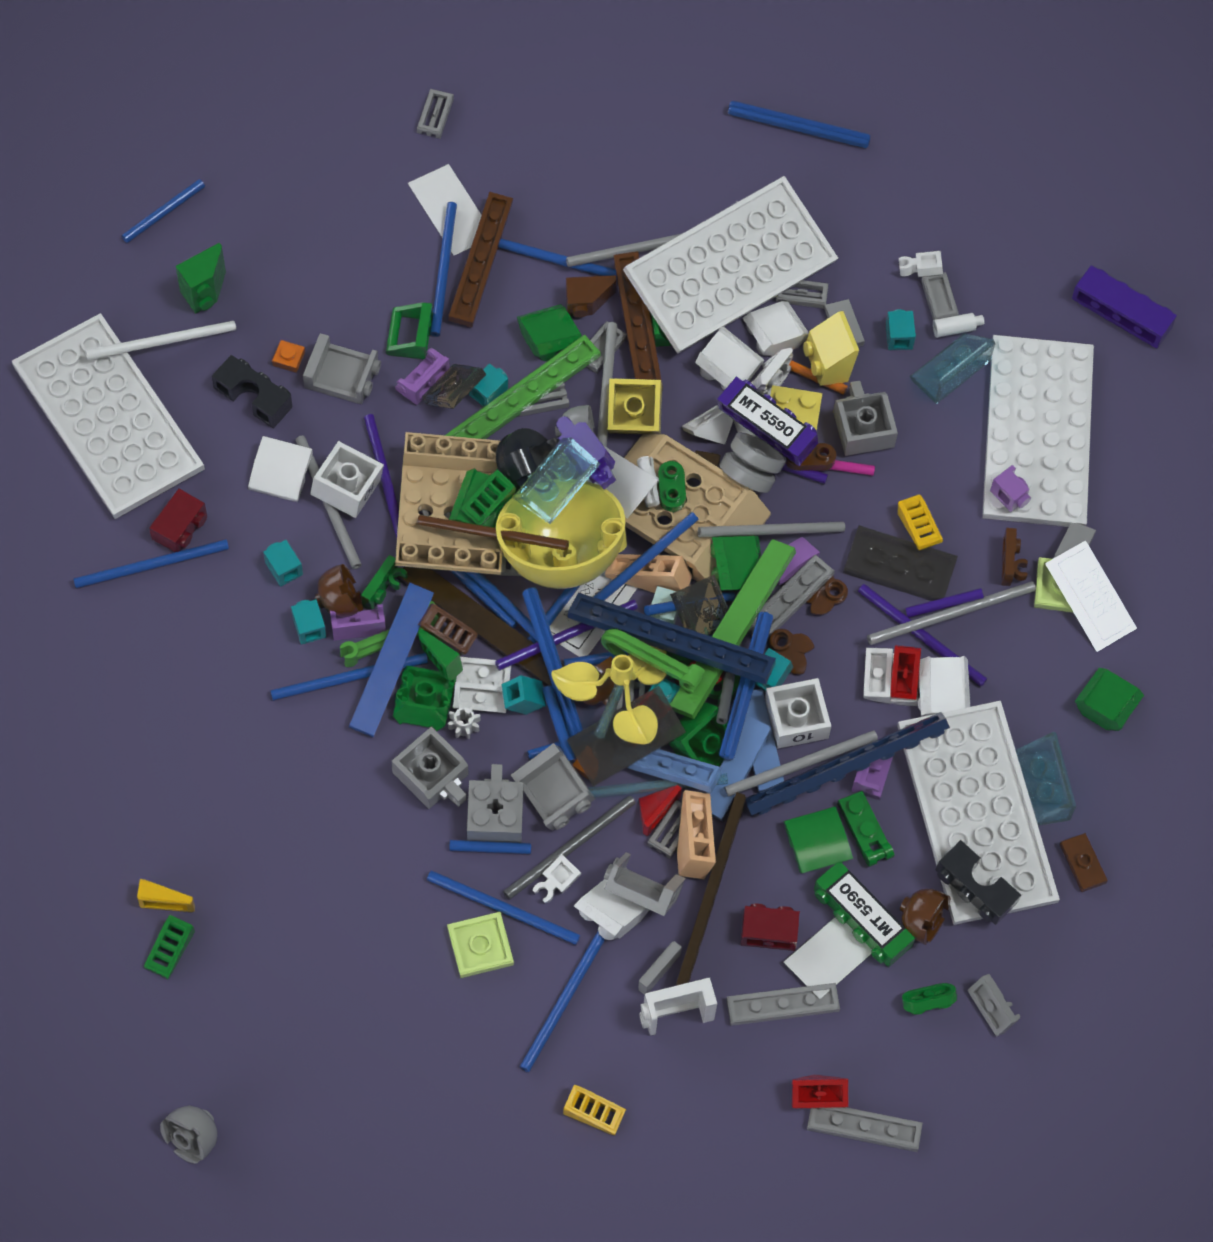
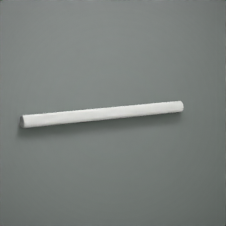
M235 321L213 324L85 350L87 360L235 331L236 324Z

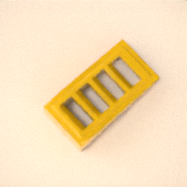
M920 494L898 502V516L918 550L943 542L935 521ZM931 532V535L920 538L921 535Z
M140 879L137 899L141 908L182 912L195 911L193 897L145 879Z
M574 1084L564 1106L563 1114L615 1136L626 1109ZM578 1098H581L583 1101L578 1110L575 1108ZM589 1102H591L594 1105L592 1107L590 1114L588 1115L585 1113ZM599 1107H603L605 1109L600 1120H598L595 1116ZM609 1112H615L611 1124H606Z

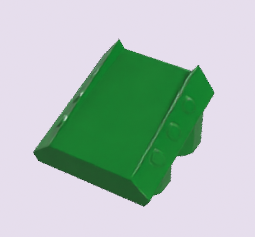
M562 304L517 316L523 338L534 356H538L543 361H549L557 355V351L564 350L582 337L579 329Z
M475 468L466 472L449 520L475 524L461 511V508L490 475L479 472ZM498 482L495 484L501 492L505 490ZM491 490L487 492L494 500L498 498ZM513 495L482 526L496 528L500 511ZM483 497L479 500L487 508L491 506ZM475 504L471 507L480 517L484 514Z
M758 535L712 537L711 555L716 559L717 565L711 572L712 582L716 586H720L721 590L742 589L762 556Z
M407 665L402 673L400 689L396 693L393 717L400 725L408 723L432 727L436 731L440 730L446 724L457 677L449 682L440 671Z
M1098 668L1075 700V703L1084 717L1105 730L1119 731L1122 730L1144 694L1139 688L1108 669Z

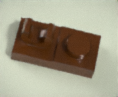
M1006 528L1003 537L1002 586H1011L1013 577L1016 580L1024 581L1028 575L1027 572H1020L1018 570L1019 567L1026 568L1028 560L1018 559L1015 561V554H1019L1021 548V538H1017V528Z

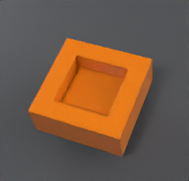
M281 340L272 360L273 366L297 373L305 354V347Z

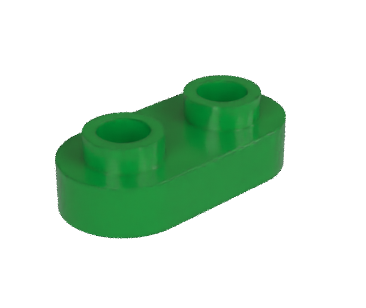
M667 461L660 466L658 471L659 501L662 508L666 511L677 512L684 507L686 501L685 473L681 464L675 461ZM669 470H673V471H675L676 473L673 474V475H670V474H668L667 472H668ZM669 494H676L677 497L671 498L669 497Z
M940 983L910 990L902 995L904 1010L914 1015L922 1014L927 1010L935 1008H948L957 1001L956 987L949 983Z

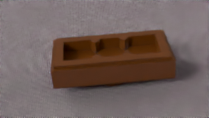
M1086 833L1061 841L1060 847L1081 892L1107 883L1108 880Z

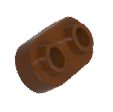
M818 443L800 466L787 457L785 464L790 469L796 471L828 470L835 464L836 451L829 444ZM820 453H826L827 455L822 456Z

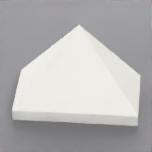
M718 405L683 425L682 429L692 435L725 445L733 419L722 412Z

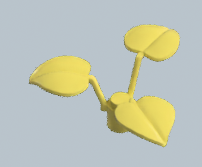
M653 647L658 651L666 654V651ZM631 654L628 656H615L612 660L611 669L607 668L600 680L598 670L592 664L586 662L571 663L552 671L551 676L558 690L566 697L576 701L593 699L597 693L596 686H602L608 677H611V680L616 685L624 686L627 711L617 713L614 717L613 729L617 736L624 741L641 745L651 743L656 737L658 723L654 712L644 705L632 709L629 684L631 679H638L639 682L645 685L658 684L665 679L666 673Z

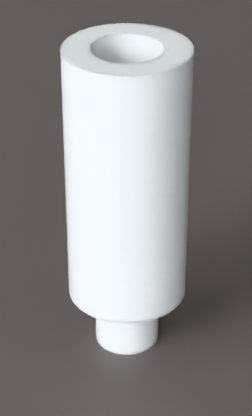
M973 313L935 319L933 320L935 337L976 331L977 326L984 325L983 315L974 316Z

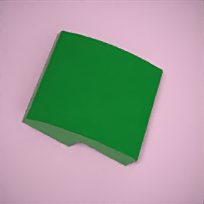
M835 806L784 821L790 847H793L800 873L833 865L839 860L843 862L853 859L844 827Z

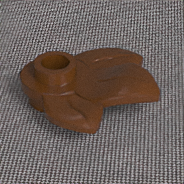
M832 576L806 602L811 604V614L824 615L830 612L834 605L843 603L848 595L847 586L841 580L835 579ZM836 590L839 592V595H831L830 591Z
M787 629L775 630L769 637L770 649L792 662L794 667L791 673L797 675L804 674L807 667L805 653L815 648L812 640L802 633L792 634ZM780 639L787 640L784 646H778Z

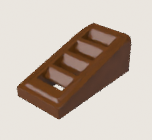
M434 603L430 604L418 624L426 632L458 652L460 656L465 655L478 636V633ZM437 615L439 618L433 627L430 624ZM444 622L447 623L443 632L439 631ZM454 629V630H455V633H454V635L452 636V638H450L449 635H450V633L452 632V630Z

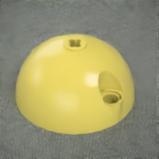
M555 479L537 483L523 489L505 504L499 513L496 523L497 539L508 562L524 578L547 588L567 589L593 581L613 563L618 553L627 546L625 514L619 500L608 490H604L599 485L584 480ZM501 531H517L569 540V547L565 551L502 539Z

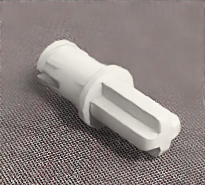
M643 456L637 460L638 467L658 479L657 483L644 498L646 506L651 508L658 506L660 503L657 490L659 478L654 470L653 458Z

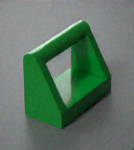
M421 302L393 308L386 347L387 355L423 360L426 358L433 315L432 303ZM402 317L419 319L416 342L397 345Z

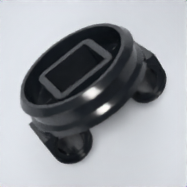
M521 428L502 438L496 451V466L516 487L515 494L534 484L559 479V465L569 461L560 450L564 447L558 439L560 436L547 440L542 434L533 429ZM534 473H537V475H535V476L528 477V476H530V475H532V474H534Z

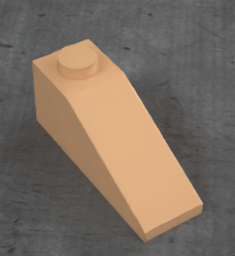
M618 554L613 563L606 569V578H616L641 555ZM657 555L625 584L655 593L657 586L681 592L682 596H685L692 579V574L682 556Z
M688 790L683 792L677 847L678 873L680 876L705 879L716 863L711 798L708 793Z

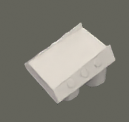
M781 301L750 312L743 317L748 332L754 335L757 340L756 348L759 354L763 356H774L782 349H797L807 339L809 334L789 302Z
M720 327L703 351L699 353L695 363L700 366L702 377L707 380L716 379L721 383L722 389L725 390L736 376L742 381L745 379L750 381L763 364L764 359L725 327Z
M792 348L780 350L762 364V371L751 382L759 393L770 395L772 385L781 386L791 370L789 364L793 358Z
M928 656L920 659L918 679L920 697L917 702L922 717L970 707L968 659L965 656L937 658Z
M604 879L580 898L574 907L579 910L580 915L585 920L595 921L599 924L598 932L604 939H620L641 922L649 909L605 890L607 880Z

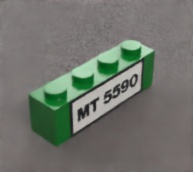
M840 860L816 880L814 886L816 898L823 905L827 904L834 911L835 918L841 924L847 923L853 929L852 934L855 939L861 944L865 942L872 949L871 954L879 963L884 962L889 968L912 948L915 937Z

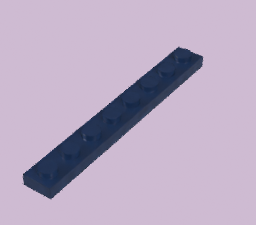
M579 592L568 611L569 619L605 631L609 629L621 630L647 645L765 685L776 664V658Z
M939 712L746 798V804L751 815L756 813L757 815L765 814L772 809V806L779 803H790L801 793L815 792L826 782H837L845 778L846 774L851 771L865 770L871 765L870 763L878 759L887 760L893 757L895 752L903 748L912 749L918 746L921 740L928 737L937 738L945 733L944 730L949 729L950 726L943 713Z

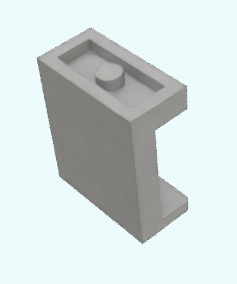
M320 333L303 374L304 388L362 405L365 396L369 397L372 391L373 382L371 380L373 375H378L381 367V361L378 360V351L372 350L371 354L368 355L330 344V336Z
M555 743L511 774L515 782H523V791L544 820L545 826L552 831L566 826L570 821L569 818L576 813L581 814L591 807V802L595 800V797L564 752Z
M626 852L621 858L616 857L613 865L610 864L604 875V879L607 880L604 889L665 916L676 903L686 878L675 874L664 886L628 870L626 866L631 854Z

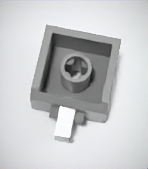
M860 381L850 382V396L845 399L835 400L833 410L845 456L894 448L898 432L886 392L864 394Z
M432 727L392 760V773L428 809L441 798L445 800L448 797L458 807L467 800V796L460 786L462 785L461 781L468 776V764Z
M492 764L491 779H484V781L469 780L467 841L521 843L523 782H509L507 779H502V765ZM498 811V814H492V812Z

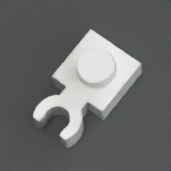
M941 251L916 253V258L900 257V276H909L915 272H918V277L943 274Z
M561 854L543 872L547 880L537 883L533 888V892L537 894L539 890L546 889L548 895L543 899V902L547 904L553 899L556 889L563 894L581 875V872Z

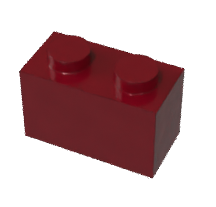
M179 488L149 527L152 540L173 552H178L183 547L186 548L190 544L193 537L192 534L197 527L201 528L206 522L207 512L205 503Z
M758 903L745 906L741 946L795 951L800 911H793V908L781 906L777 909L766 908L765 905Z

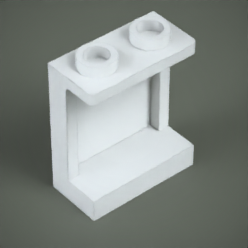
M710 978L645 993L644 1003L640 1004L642 1011L639 1013L643 1029L648 1028L650 1036L655 1035L659 1017L699 1008L703 1023L713 1021L717 1001Z

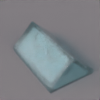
M964 333L913 373L910 378L929 398L938 404L991 361L996 343L994 339Z
M571 437L562 438L513 496V499L551 524L598 468L600 463Z
M1051 732L1016 750L1038 826L1071 820L1076 809L1056 732Z

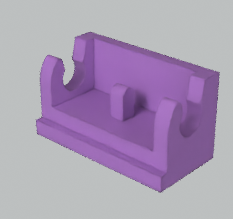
M430 348L427 351L426 358L405 379L400 378L395 386L396 391L415 405H418L450 372L449 358L444 357L433 348Z
M378 604V609L363 610L345 618L336 617V612L330 611L334 641L373 636L386 631L383 604Z
M893 757L887 760L878 759L870 763L871 765L867 769L857 771L852 792L858 793L863 791L865 796L880 800Z

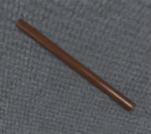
M419 515L417 519V524L420 526L497 539L496 528L424 515ZM501 531L502 539L565 551L569 547V540L517 531Z

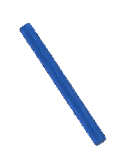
M731 101L729 104L728 114L863 148H867L870 142V135L867 133L737 101Z
M528 588L524 590L522 595L568 736L570 738L580 736L584 731L574 701L558 690L551 676L553 670L562 668V664L537 588Z
M760 612L758 614L748 649L764 654L773 622V615L768 612ZM742 676L739 680L719 756L726 760H733L735 758L756 681Z

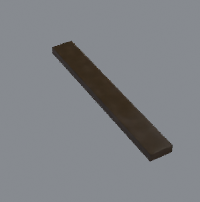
M404 566L403 569L407 571L408 575L407 579L402 576L397 577L406 586L412 583L433 592L431 601L478 633V638L503 656H508L534 644L432 569ZM541 652L516 663L518 667L536 680L542 681L543 685L552 686Z
M736 792L715 858L716 863L709 877L676 986L690 982L745 806L746 797L744 794Z

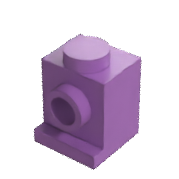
M1013 465L993 479L990 492L1010 512L1017 507L1023 508L1031 500V497L1028 495L1030 489L1026 481L1014 474L1016 468Z

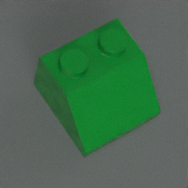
M220 243L176 265L180 292L195 314L202 310L210 309L218 301L226 274L223 249Z
M704 702L695 719L684 716L664 734L675 754L718 767L721 766L724 758L719 756L727 723H717L718 706Z

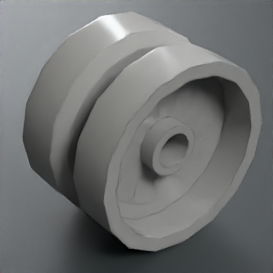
M742 432L736 433L731 443L733 452H727L724 455L720 468L733 480L752 490L763 493L769 492L775 482L773 473L781 472L786 463V457L756 436Z

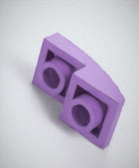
M800 537L788 544L795 547L796 554L778 581V585L790 580L815 554L819 557L820 552L805 538Z

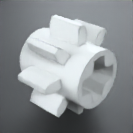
M459 705L456 712H449V718L453 721L448 723V729H455L456 738L461 735L470 739V734L473 731L479 732V725L477 723L481 721L480 714L474 715L473 706L466 708Z

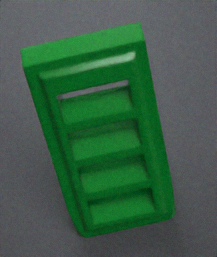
M496 469L465 503L461 511L476 525H483L516 492V487ZM497 482L505 488L503 492L495 486ZM489 490L498 497L496 500L487 493ZM482 497L491 505L489 508L479 501ZM474 504L484 513L481 517L471 508Z
M420 629L417 632L423 651L446 680L451 682L463 671L460 654L425 630Z
M169 915L146 960L144 968L169 979L195 933L193 925ZM174 928L182 932L183 935L181 936L179 934L172 932V929ZM167 938L178 942V945L175 946L166 942ZM162 948H164L172 952L173 956L171 957L160 951ZM156 958H159L169 964L165 967L154 961Z

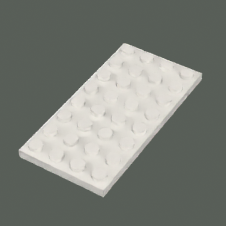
M783 176L625 266L623 271L677 354L718 331L720 327H725L834 263L838 257L786 177Z
M100 313L12 360V364L114 519H117L205 470V467L128 352L87 360L85 350L121 343Z
M993 335L982 518L1069 527L1070 523H1079L1086 526L1094 345ZM1011 465L1016 468L1014 474L1026 481L1030 489L1028 495L1031 497L1030 502L1021 509L1017 507L1012 512L990 492L993 479Z
M1001 701L943 712L950 726L949 729L944 730L945 733L937 738L928 737L921 740L920 744L912 749L904 748L936 865L962 840L981 858L977 867L972 871V876L977 883L989 886L1002 877L1021 894L1018 903L1008 913L1058 903L1060 900ZM932 715L899 721L897 724L898 730ZM941 881L944 893L951 898L949 911L953 925L983 919L979 915L978 909L971 902L966 903L959 897L958 891L951 884L947 885Z

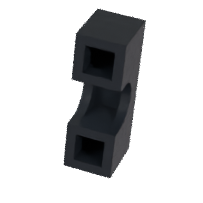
M230 355L212 375L214 389L233 402L242 393L253 392L257 394V398L252 402L253 415L273 429L292 409L291 393L281 385L278 387L272 383L270 378L263 372L258 373L253 370L244 359H237Z
M960 840L938 862L935 869L938 872L937 875L945 884H951L958 891L957 893L966 903L971 902L978 909L979 915L987 922L991 921L997 925L1018 903L1021 894L1002 877L989 886L977 883L972 876V871L977 867L981 858Z

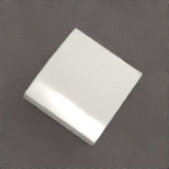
M263 436L253 465L248 489L298 502L305 483V474L313 454L312 449Z
M866 648L864 698L888 704L918 706V689L916 700L890 697L894 658L893 649Z
M460 657L463 671L456 678L453 709H458V706L461 705L466 708L473 706L475 711L506 713L507 709L504 706L501 684L510 680L511 666L499 671L495 665L496 660Z

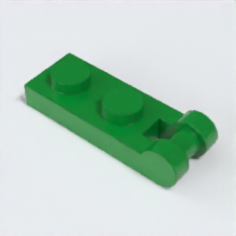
M863 791L838 800L837 805L868 867L876 865L877 861L885 858V860L893 858V848L887 841ZM877 844L879 849L873 851L870 846Z

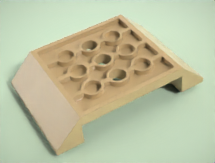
M406 432L395 566L501 575L502 550L498 539L417 524V519L420 515L418 512L424 509L432 513L430 517L449 520L444 514L452 512L466 472L475 468L479 472L491 475L497 469L496 451L500 441Z
M643 433L624 458L638 467L637 460L640 457H652L657 477L659 468L663 463L675 461L681 464L685 473L686 503L681 510L669 512L663 509L660 503L658 506L647 507L643 499L629 518L625 517V526L652 544H655L693 512L699 520L665 548L664 551L671 556H682L687 566L693 569L692 578L705 587L709 578L715 590L717 586L711 580V572L717 566L716 559L711 555L713 540L712 537H699L698 527L764 525L771 516V512L752 489L733 480L722 469L669 436ZM669 470L667 473L673 475L676 472ZM690 478H696L701 484L697 487H692L686 481ZM672 493L669 494V497L675 498L677 495ZM660 516H668L672 522L662 525L657 519Z

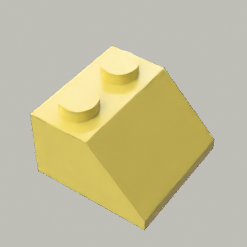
M844 311L837 312L811 329L807 340L803 344L804 354L806 357H809L811 362L812 374L816 376L820 386L848 382L859 353V348Z

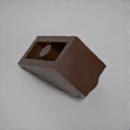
M616 275L566 278V304L569 315L577 318L593 315L616 293Z

